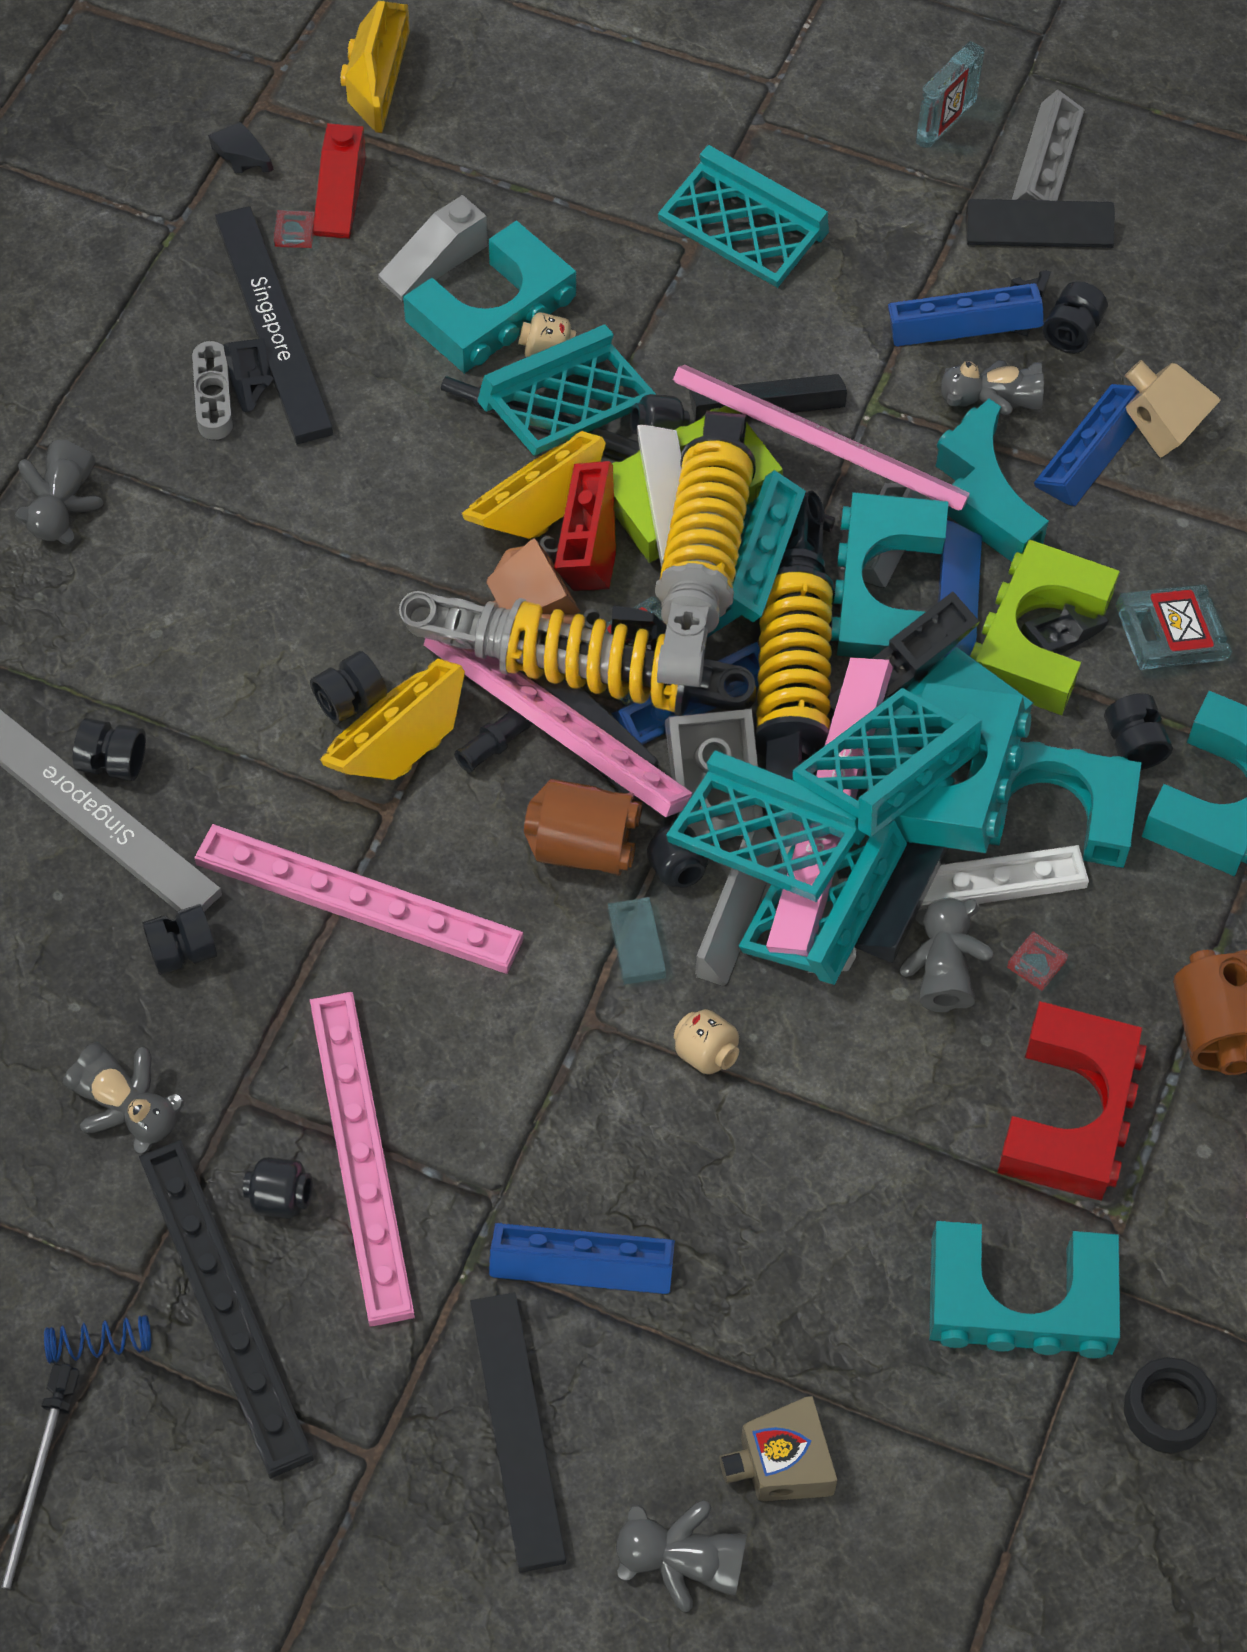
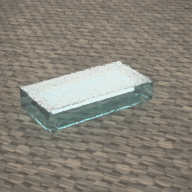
M650 897L608 903V915L623 985L666 978V969Z

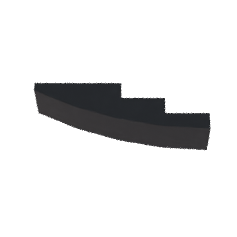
M951 592L891 638L889 646L872 658L889 660L893 667L884 701L901 688L906 690L911 683L923 676L979 624V620L954 592ZM841 688L828 697L831 706L830 711L833 715Z

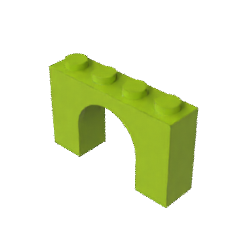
M724 406L720 409L715 408L710 410L715 412L740 414L739 411L732 409L728 406ZM705 415L702 419L689 426H681L675 429L678 435L681 455L689 442L703 436ZM746 422L744 445L750 449L756 460V472L749 488L750 494L746 504L748 505L759 496L765 476L773 470L783 475V469ZM639 450L635 455L622 462L612 463L615 517L647 561L651 563L660 557Z
M1029 539L1023 554L1015 553L1008 573L1013 576L1009 584L1003 581L995 604L999 605L997 613L989 612L982 630V635H985L986 638L983 644L975 643L970 657L1032 701L1034 706L1063 715L1076 684L1081 662L1034 645L1024 637L1016 621L1025 613L1038 608L1062 610L1065 603L1075 606V611L1078 614L1093 619L1098 614L1104 616L1114 594L1120 571Z

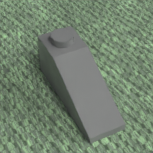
M461 195L432 214L378 274L379 281L401 301H404L403 296L430 278L438 279L488 246L486 215L464 195Z

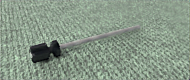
M66 1363L62 1365L54 1364L52 1366L46 1389L53 1393L52 1398H44L41 1405L43 1409L50 1412L1 1588L10 1590L58 1415L68 1414L71 1407L69 1403L64 1401V1397L74 1395L80 1371Z

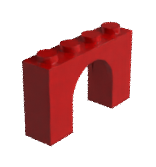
M1039 1001L1025 1058L1069 1069L1085 1077L1099 1094L1102 1114L1092 1123L1074 1129L1057 1128L1012 1116L1002 1150L998 1174L1100 1201L1103 1199L1107 1186L1116 1187L1122 1164L1121 1161L1114 1160L1116 1147L1124 1148L1130 1127V1122L1123 1121L1125 1108H1133L1138 1090V1084L1131 1082L1133 1069L1141 1071L1147 1048L1146 1045L1139 1044L1142 1027Z

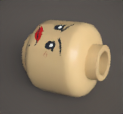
M538 312L533 316L531 323L523 322L518 344L525 346V357H529L574 338L576 331L571 330L568 319Z
M704 1009L696 1013H688L681 1019L675 1029V1050L678 1056L703 1074L710 1075L719 1072L721 1069L726 1070L738 1058L739 1033L737 1029L713 1011Z

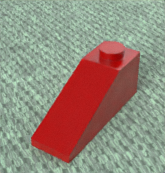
M327 123L321 152L313 236L350 239L366 161L364 126Z
M610 461L574 464L554 569L573 591L610 589L616 556L613 464Z

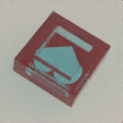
M277 210L274 232L275 247L312 248L314 212Z
M1032 932L1010 958L1007 968L1043 991L1066 963L1068 954L1035 932Z

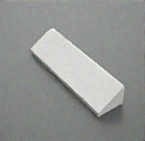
M637 425L638 443L662 568L681 473V451L676 430L649 425Z

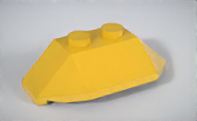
M378 1L359 24L356 38L350 39L348 45L349 63L348 65L343 64L341 70V86L346 87L347 102L378 133H383L410 32L407 4Z
M580 431L566 443L560 444L542 454L475 500L468 509L462 512L464 520L528 539L545 534L551 524L564 517L574 464L601 462L606 444L603 437Z
M436 659L428 665L427 670L414 674L387 693L386 697L379 700L333 740L327 749V753L320 758L323 766L349 775L391 780L405 775L419 758L427 751L435 749L441 743L442 738L453 730L465 674L462 665Z

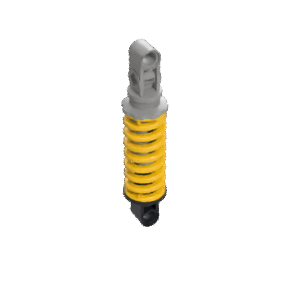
M706 411L703 436L689 442L682 451L680 460L681 473L663 558L664 562L660 579L656 582L655 587L656 597L659 598L662 604L661 616L667 625L664 644L661 645L659 653L658 683L700 687L708 633L717 627L719 618L726 614L727 608L733 602L734 591L732 582L736 574L735 566L739 557L738 550L744 528V518L747 511L746 504L750 494L749 488L756 472L755 457L750 449L744 445L746 432L745 414Z
M414 591L407 594L399 606L400 616L407 629L413 635L440 641L461 649H474L475 656L486 659L487 656L496 657L499 659L500 672L502 674L508 675V673L515 674L519 671H524L529 678L537 679L545 672V676L550 683L558 684L566 677L567 683L571 688L579 689L587 682L589 690L595 694L604 692L608 687L610 695L616 699H621L630 692L632 701L637 704H643L651 696L652 703L656 708L675 712V715L678 716L684 715L690 701L735 711L749 709L756 699L755 680L748 669L705 658L700 687L658 683V660L661 645L664 644L665 634L658 636L655 650L646 649L649 633L646 629H639L637 631L634 646L625 644L628 632L625 624H618L614 634L605 633L607 624L604 619H597L594 622L593 628L588 629L584 628L586 620L582 614H576L571 624L563 623L565 615L561 609L553 610L550 619L542 618V606L527 602L523 598L516 599L512 608L506 609L500 608L498 603L488 601L484 607L463 599L446 598L422 591ZM427 607L430 609V614L425 620L420 622L411 620V615L417 608ZM735 681L744 682L748 686V690L740 697H732L726 693V688L730 683Z

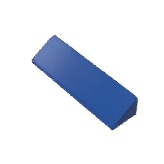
M1035 283L888 304L895 346L1043 326V302L1038 286Z
M1111 384L1035 480V487L1065 504L1076 506L1136 429L1137 425L1127 413L1126 405L1139 391L1134 386Z
M947 520L946 538L940 563L938 602L951 592H954L978 619L982 536ZM977 626L948 652L944 658L956 647L970 656L976 643Z
M757 642L717 660L718 662L748 669L754 677L755 687L759 686L758 672L760 667L758 655L760 647ZM735 681L727 686L726 693L732 697H738L747 692L748 686L744 682ZM651 696L643 704L632 702L611 713L642 745L665 734V720L669 717L678 716L675 715V712L656 708L652 703ZM690 701L683 716L704 714L716 707Z
M495 1223L490 1249L489 1274L493 1278L668 1294L671 1287L675 1240Z

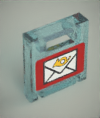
M969 41L924 85L922 95L925 99L921 102L916 134V143L924 148L932 146L976 102L985 52L983 47Z
M1206 585L1120 593L1115 606L1139 670L1222 661L1231 656L1232 649L1229 643H1225L1227 637L1213 601L1208 597L1209 591ZM1146 612L1157 640L1146 641L1140 623Z

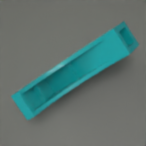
M989 398L978 409L974 407L969 410L962 423L953 431L949 429L941 436L937 443L936 467L955 480L952 484L953 486L970 493L962 510L958 511L948 506L947 516L961 526L981 535L984 543L1012 562L1016 552L1023 554L1029 539L1041 544L1044 543L1049 521L1028 506L1014 492L999 468L994 452L993 437L997 429L1001 406Z

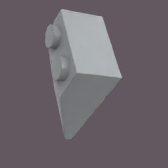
M752 709L675 716L665 720L671 777L693 794L708 773L707 761L715 750L758 767ZM715 788L711 790L705 799L707 808L731 801L728 793ZM753 805L740 809L744 822L753 820V818L763 817L761 806ZM735 811L711 818L715 831L739 824ZM706 820L688 825L697 836L710 833Z

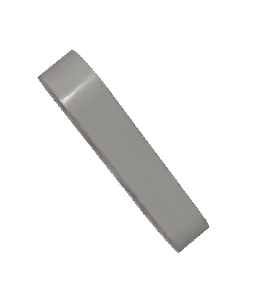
M206 341L197 345L192 353L196 419L198 430L203 437L210 440H219L229 435L233 428L229 369L224 346L218 342ZM208 358H214L215 371L207 370L206 363ZM209 385H218L223 388L219 394L213 396L202 392ZM217 409L218 422L211 423L210 410Z

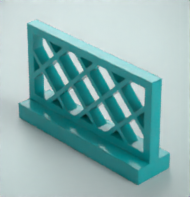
M707 145L700 153V163L658 213L659 221L776 288L781 285L814 242L818 241L821 243L829 233L828 211L710 145ZM704 177L715 184L716 191L695 194L694 187ZM739 197L745 201L746 207L725 211L723 199ZM719 201L721 212L699 216L698 203ZM693 205L695 217L679 219L672 215L677 207ZM767 213L775 218L776 224L758 228L754 226L753 216ZM748 217L750 229L729 233L727 220ZM722 221L725 233L709 236L702 231L701 225ZM797 230L806 235L799 243L788 245L784 243V232ZM778 234L780 246L759 250L757 237ZM751 238L753 240L754 251L739 253L732 249L731 242ZM781 255L783 257L784 263L776 273L762 266L761 259Z
M604 324L484 375L477 402L486 412L494 409L533 456H536L569 441L572 436L580 431H592L630 414L633 405L639 403L643 396L649 394L656 395V393L611 344L614 334ZM608 359L617 369V373L595 368L596 364ZM573 374L588 377L587 386L565 381L566 377ZM593 379L614 384L613 393L592 388ZM619 386L635 389L639 396L632 398L618 394ZM545 387L558 390L557 399L536 395L535 392ZM563 392L585 397L583 406L562 401ZM594 399L610 403L611 407L608 410L601 411L589 408L588 405L589 400ZM513 400L527 403V413L512 410L506 403ZM533 405L555 410L553 419L531 414ZM559 412L580 416L581 421L576 424L558 421ZM531 425L551 430L549 436L537 440L528 430V427Z
M775 470L765 476L759 496L746 505L747 511L744 518V528L738 550L739 557L735 566L736 574L732 582L734 591L733 602L727 608L726 614L719 618L717 627L708 633L707 638L741 615L752 622L762 617L806 492Z
M901 688L793 770V780L857 817L858 830L872 837L980 752L982 720L970 713L958 719ZM904 705L917 712V715H894L893 712ZM942 726L947 729L943 733L926 734V727ZM919 727L920 734L897 735L896 728ZM889 728L890 735L867 736L866 732L870 729ZM898 747H922V749L916 754L899 755ZM868 748H892L893 755L869 756ZM844 749H862L863 756L839 757V753ZM895 767V770L889 775L872 776L871 768ZM841 769H865L866 776L841 777ZM816 770H835V777L818 778L812 773ZM844 789L868 790L859 797V800L843 792Z
M715 750L707 761L708 773L666 834L668 842L817 902L853 843L860 845L866 835L858 830V818L793 780ZM713 788L728 793L731 801L708 808L705 803V799ZM753 805L766 809L767 816L747 822L743 821L740 809ZM735 811L739 824L717 831L714 830L711 818ZM792 819L803 824V831L783 837L780 836L777 827L778 823ZM706 820L710 833L694 838L683 834L688 825ZM771 826L776 839L752 846L748 833ZM828 834L841 838L836 847L818 852L814 841L815 838ZM743 835L747 847L727 852L720 848L719 841ZM809 841L813 854L789 861L785 847ZM779 849L784 863L767 868L759 865L755 856ZM817 864L820 873L812 886L795 879L793 871Z
M892 820L875 835L869 837L865 846L852 852L848 851L837 871L850 865L852 872L846 881L834 887L830 886L826 902L832 901L833 908L829 916L820 919L818 933L816 932L814 937L815 943L807 957L797 954L769 952L766 945L756 943L762 932L772 928L777 911L775 906L782 894L783 889L772 884L738 946L742 953L813 972L820 981L835 985L907 845L896 822ZM796 844L792 845L787 854L789 861L792 859Z

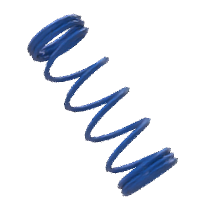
M148 1316L138 1317L141 1349L136 1345L129 1320L125 1317L119 1352L114 1346L106 1320L102 1324L101 1345L98 1354L93 1349L87 1326L83 1323L77 1357L72 1353L63 1325L60 1327L58 1354L55 1330L53 1327H46L44 1330V1346L47 1362L49 1364L59 1362L63 1336L70 1356L77 1361L83 1349L84 1332L91 1353L96 1358H99L104 1347L105 1329L110 1345L117 1355H120L124 1349L126 1328H128L134 1348L139 1353L150 1351L151 1331Z

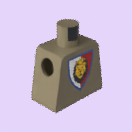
M813 1396L802 1398L747 1422L743 1425L741 1433L743 1450L719 1456L725 1483L728 1484L752 1478L759 1501L828 1497L835 1493L838 1480Z

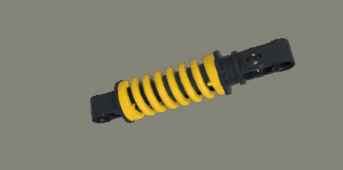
M814 491L805 492L759 622L761 631L759 636L760 653L758 655L760 667L758 672L759 688L757 691L759 705L756 710L757 728L754 731L756 750L766 757V770L793 780V770L825 746L830 729V720L827 715L830 712L831 706L830 700L827 697L831 692V684L828 678L831 675L829 659L832 655V650L829 642L832 638V629L829 624L832 621V601L835 596V589L833 588L832 579L825 574V561L822 558L824 551L823 523L825 521V511L821 499Z

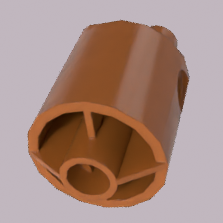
M550 779L528 804L524 834L537 862L581 870H599L620 876L622 870L628 871V868H632L636 843L629 842L631 828L639 827L643 802L635 801V795L631 792L617 793L603 790L596 786Z
M1213 950L1197 951L1189 957L1190 964L1184 966L1176 973L1173 980L1191 1061L1196 1067L1222 1072L1225 1075L1246 1073L1247 950L1218 955Z

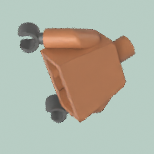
M543 537L540 544L534 538L525 546L506 550L486 583L496 599L493 602L498 603L500 608L511 609L516 599L523 598L527 602L542 606V618L550 619L553 610L561 609L565 615L563 623L571 624L573 617L580 612V609L560 574L554 569L558 548L554 549L555 540L552 537ZM589 609L584 612L583 616L586 620L584 628H593L591 624H594L600 617L597 610Z

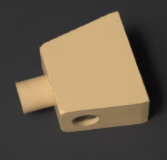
M1140 360L1125 374V377L1139 391L1126 405V411L1160 458L1181 445L1221 401L1217 395L1176 363L1169 364L1155 374Z

